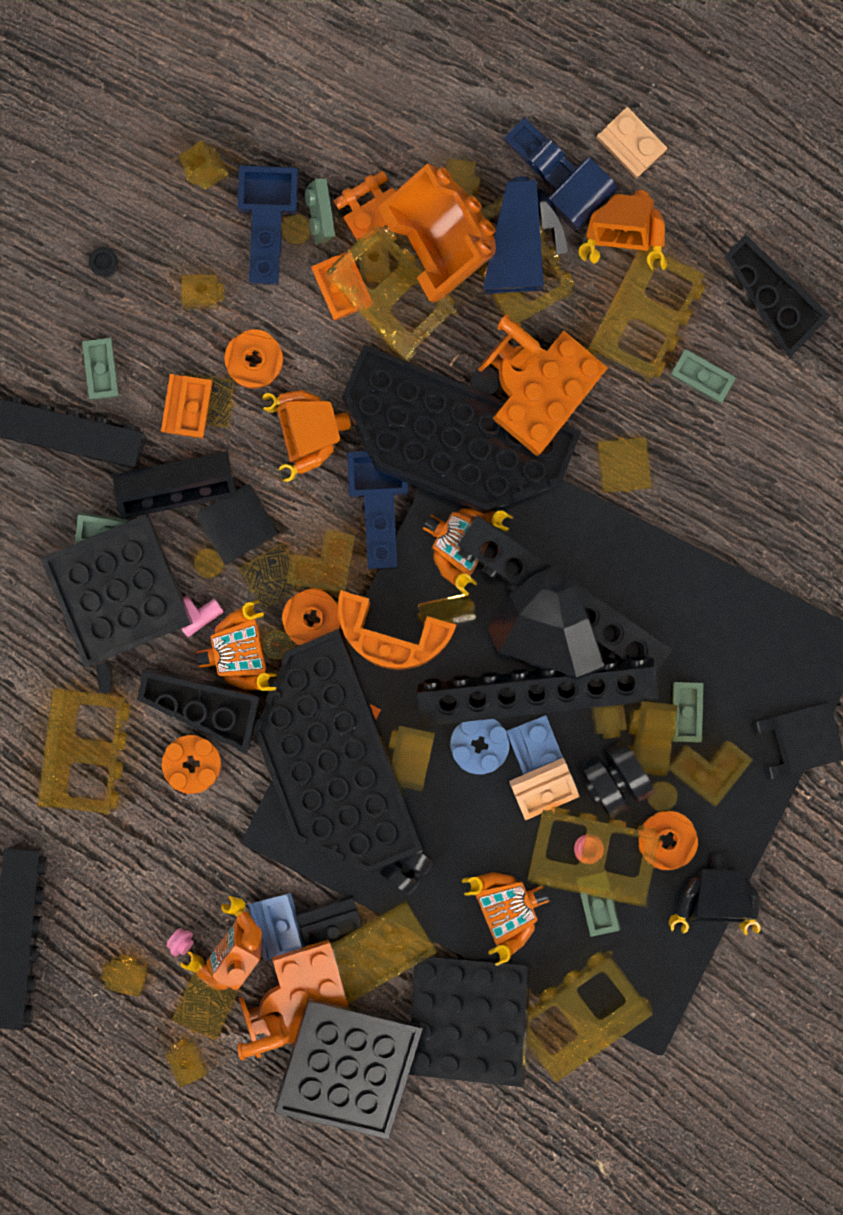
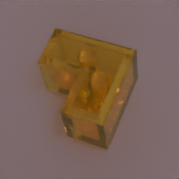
M326 530L321 559L291 554L286 583L292 586L317 589L340 594V590L346 592L356 536Z
M642 701L638 710H633L628 731L629 734H633V746L628 745L646 774L666 776L669 771L671 741L676 732L678 705Z
M401 725L399 726V731H392L389 748H393L394 753L393 760L391 761L401 787L418 791L423 790L435 733Z
M725 741L709 762L689 746L684 745L666 769L710 805L717 806L753 759L730 741Z

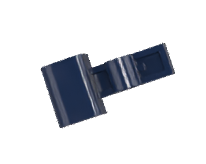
M525 117L503 139L554 190L549 199L553 203L558 215L575 232L618 189L615 182L590 157H587L575 168L565 158L563 151L552 140L545 138Z
M239 166L237 209L239 213L252 214L250 284L279 285L282 215L297 216L298 168Z
M367 451L347 452L350 498H364L368 569L397 568L394 496L408 495V483L375 470Z

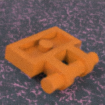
M383 170L374 176L372 174L363 178L364 182L352 189L348 187L341 192V196L333 200L338 210L346 205L350 207L352 212L345 215L343 220L358 244L387 227L378 207L395 193V190L392 187L382 193L379 186L388 181ZM371 192L374 199L360 207L356 199Z

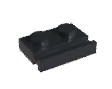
M353 895L296 913L306 946L329 940L331 948L366 938Z

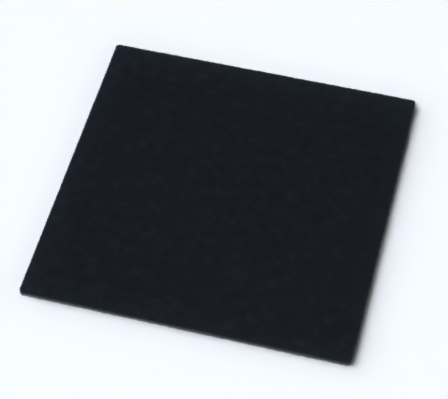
M562 480L560 486L495 510V512L504 511L513 516V519L507 517L502 521V525L509 528L508 531L500 530L502 533L552 567L564 563L573 582L672 649L656 673L659 701L495 719L507 731L546 715L562 757L568 766L580 796L525 820L509 783L510 780L523 775L510 740L507 758L495 771L486 774H472L463 770L453 758L450 748L452 733L461 722L421 727L416 692L418 684L426 679L438 678L440 681L452 680L453 677L458 675H468L469 678L481 677L486 672H498L500 675L509 674L512 670L526 668L528 671L540 670V668L528 665L526 661L515 657L507 658L500 656L489 635V625L512 592L506 588L507 581L501 577H498L497 580L491 578L482 571L484 566L478 562L471 574L477 585L467 583L464 589L469 595L466 596L441 575L433 560L434 551L432 546L437 537L423 530V527L431 514L447 522L452 512L457 513L462 508L469 507L420 488L396 535L397 568L379 569L365 598L370 599L369 602L371 604L363 629L419 645L427 616L456 624L453 636L443 651L434 659L421 666L406 670H393L374 665L358 654L347 638H344L369 703L381 709L376 722L425 847L423 852L434 860L435 863L426 875L418 877L419 885L411 895H408L380 874L382 869L368 873L308 844L295 840L273 781H271L242 839V843L252 850L345 897L353 895L355 902L469 960L499 962L500 955L498 952L491 955L488 954L490 949L497 947L476 895H464L465 892H470L471 884L470 882L462 883V879L497 872L513 875L517 881L521 880L526 892L543 885L549 902L533 908L538 920L534 923V932L524 946L513 953L505 963L531 965L530 991L656 1055H663L729 924L720 922H690L689 917L686 918L689 929L686 933L682 934L681 926L683 923H676L672 932L669 926V919L672 915L676 914L680 896L690 879L701 870L710 869L711 854H727L728 870H741L744 872L745 878L751 879L805 771L768 780L765 768L782 764L774 733L771 730L755 734L752 722L830 702L834 712L843 694V620ZM492 542L489 543L483 554L486 558L492 557L495 553V545ZM515 558L509 559L506 563L507 572L510 575L518 572L520 568L518 560ZM608 625L603 630V637L606 641H611L616 635V630L613 625ZM633 641L628 645L627 653L630 657L638 655L640 651L639 644ZM597 644L602 660L609 659L602 654L605 649ZM623 675L618 680L623 684H629L634 678L630 675ZM593 678L588 683L592 687H600L604 684V681L599 678ZM565 681L560 683L559 687L562 690L568 691L573 689L574 685L571 682ZM673 682L703 683L702 742L671 741ZM533 685L529 688L535 694H540L545 690L541 685ZM504 688L500 691L501 695L505 697H511L515 694L510 688ZM480 691L470 694L475 700H482L486 697ZM447 694L441 697L445 703L450 704L456 701L452 695ZM479 736L478 740H472L471 745L475 747V752L480 754L482 749H488V744L484 743L485 738ZM623 739L646 773L655 794L637 803L627 791L624 792L623 795L627 802L628 810L611 819L602 806L598 807L584 784L586 778L579 765L597 756L607 768L610 767L611 763L606 749ZM656 812H678L686 816L696 830L698 838L697 851L688 864L678 869H658L649 864L639 850V830L644 821ZM669 832L667 835L662 834L660 840L663 842L662 847L665 849L669 845L674 847L676 843L672 839L674 835L672 832ZM586 834L597 836L604 846L603 856L593 864H585L579 861L574 853V845L577 839ZM405 865L402 872L406 874L410 868ZM607 871L621 930L590 937L577 878Z

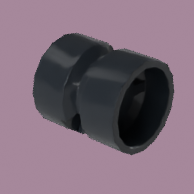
M424 852L384 867L380 874L400 890L411 895L420 883L418 877L426 875L435 861ZM405 865L410 868L406 874L402 872Z

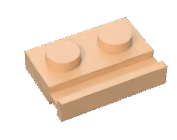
M628 107L596 137L635 179L667 151V147Z
M564 758L509 781L525 820L580 797Z

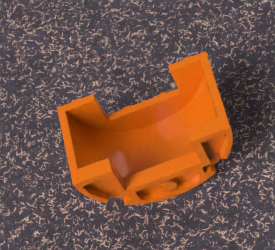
M427 163L378 207V210L390 231L408 237L426 269L417 277V280L429 301L438 302L494 256L496 251L493 236L495 228L481 213L482 206L474 196H469L453 180L448 170L444 167L438 169Z
M340 590L338 615L345 637L358 654L367 661L382 668L406 670L428 663L443 651L456 628V624L427 616L419 645L363 629L371 604L369 602L370 599Z

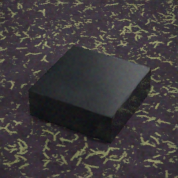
M111 663L97 664L99 692L102 694L115 693Z

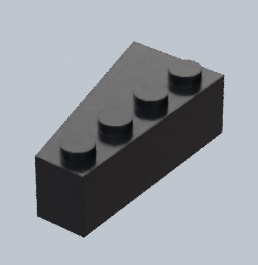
M746 234L724 256V261L787 360L831 316Z
M147 667L143 670L137 700L171 717L173 716L187 723L186 725L199 729L213 736L214 739L247 754L251 746L262 693L251 690L246 691L234 686Z

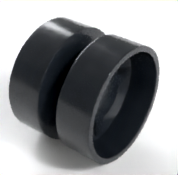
M623 739L606 749L611 763L610 767L607 768L597 756L579 765L586 778L584 784L598 807L602 806L611 819L628 810V805L623 795L624 792L627 791L637 803L655 794L646 773Z

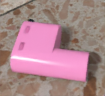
M186 594L183 596L193 624L181 629L187 637H190L222 615L224 610L215 598L198 609Z

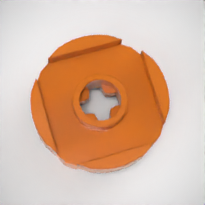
M251 329L244 331L229 342L225 351L224 361L230 377L237 384L249 389H260L270 386L280 375L283 367V353L279 343L269 333ZM253 352H258V357L262 359L261 364L257 363L255 367H250V362L246 361V357L252 356Z
M307 589L297 593L288 600L283 610L282 622L286 633L298 645H303L340 629L341 626L338 604L329 594L321 590ZM311 610L317 611L316 616L320 618V622L314 623L313 627L307 626L308 621L304 620V615L310 614Z
M186 735L177 738L167 746L162 758V771L165 779L172 788L187 794H195L207 790L215 783L221 772L222 763L218 749L209 740L198 735ZM188 756H193L194 760H199L200 766L195 767V773H190L189 768H184V762L188 761Z
M660 811L648 817L642 824L638 834V847L644 859L652 866L661 870H673L688 864L697 851L698 838L692 822L686 816L674 811ZM669 832H672L674 834L672 839L676 843L674 847L669 845L665 849L662 847L663 842L660 840L662 834L667 835Z

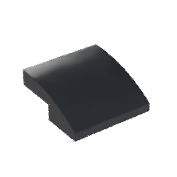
M251 484L236 490L237 496L220 499L196 514L225 565L230 564L252 549L258 548L279 534Z

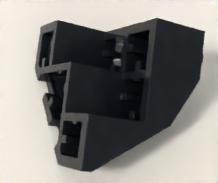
M564 563L534 574L511 592L488 627L489 635L500 656L507 658L515 657L526 661L528 665L547 671L552 669L564 673L566 677L575 680L605 669L588 617Z

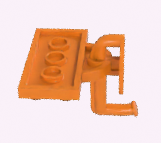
M506 314L497 326L498 330H503L506 334L485 357L478 370L482 372L489 364H492L499 370L501 386L509 398L492 419L538 456L608 367L564 330L547 350L542 349L539 342L520 327L521 324L519 322L515 323ZM513 338L520 346L514 348L508 341Z
M329 940L271 957L279 985L270 989L264 995L258 1007L247 1010L244 998H239L251 1038L249 1043H238L237 1051L240 1060L243 1061L246 1057L254 1055L258 1059L261 1058V1053L282 1047L285 1044L294 1043L307 998L348 1007ZM265 1033L268 1036L256 1040L255 1035Z

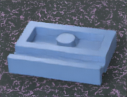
M546 715L506 731L523 775L563 758Z
M291 893L248 904L251 917L262 931L261 953L264 962L271 960V957L306 947Z

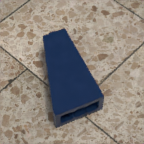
M514 177L512 182H507L494 237L496 251L494 256L489 259L483 287L484 295L543 290L537 180H530V177Z

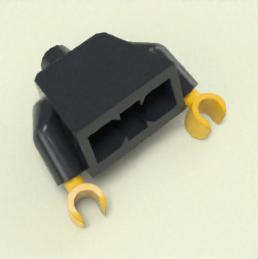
M711 854L710 869L701 870L690 879L680 896L676 914L672 915L669 919V926L673 932L675 924L682 922L681 932L684 934L689 929L686 918L690 917V922L739 923V929L745 935H747L748 926L752 924V930L757 934L761 930L759 923L755 920L759 914L760 896L750 880L745 878L743 871L728 870L727 854Z

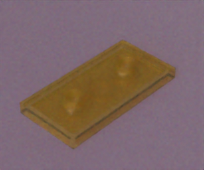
M407 901L331 944L347 1004L437 953L436 948Z

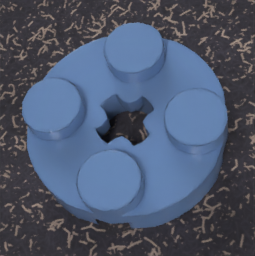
M495 719L461 722L452 733L450 748L454 760L463 770L472 774H486L495 771L504 763L509 752V740L506 730ZM479 736L485 738L484 743L488 744V749H482L480 754L475 752V747L471 745L472 740H478Z

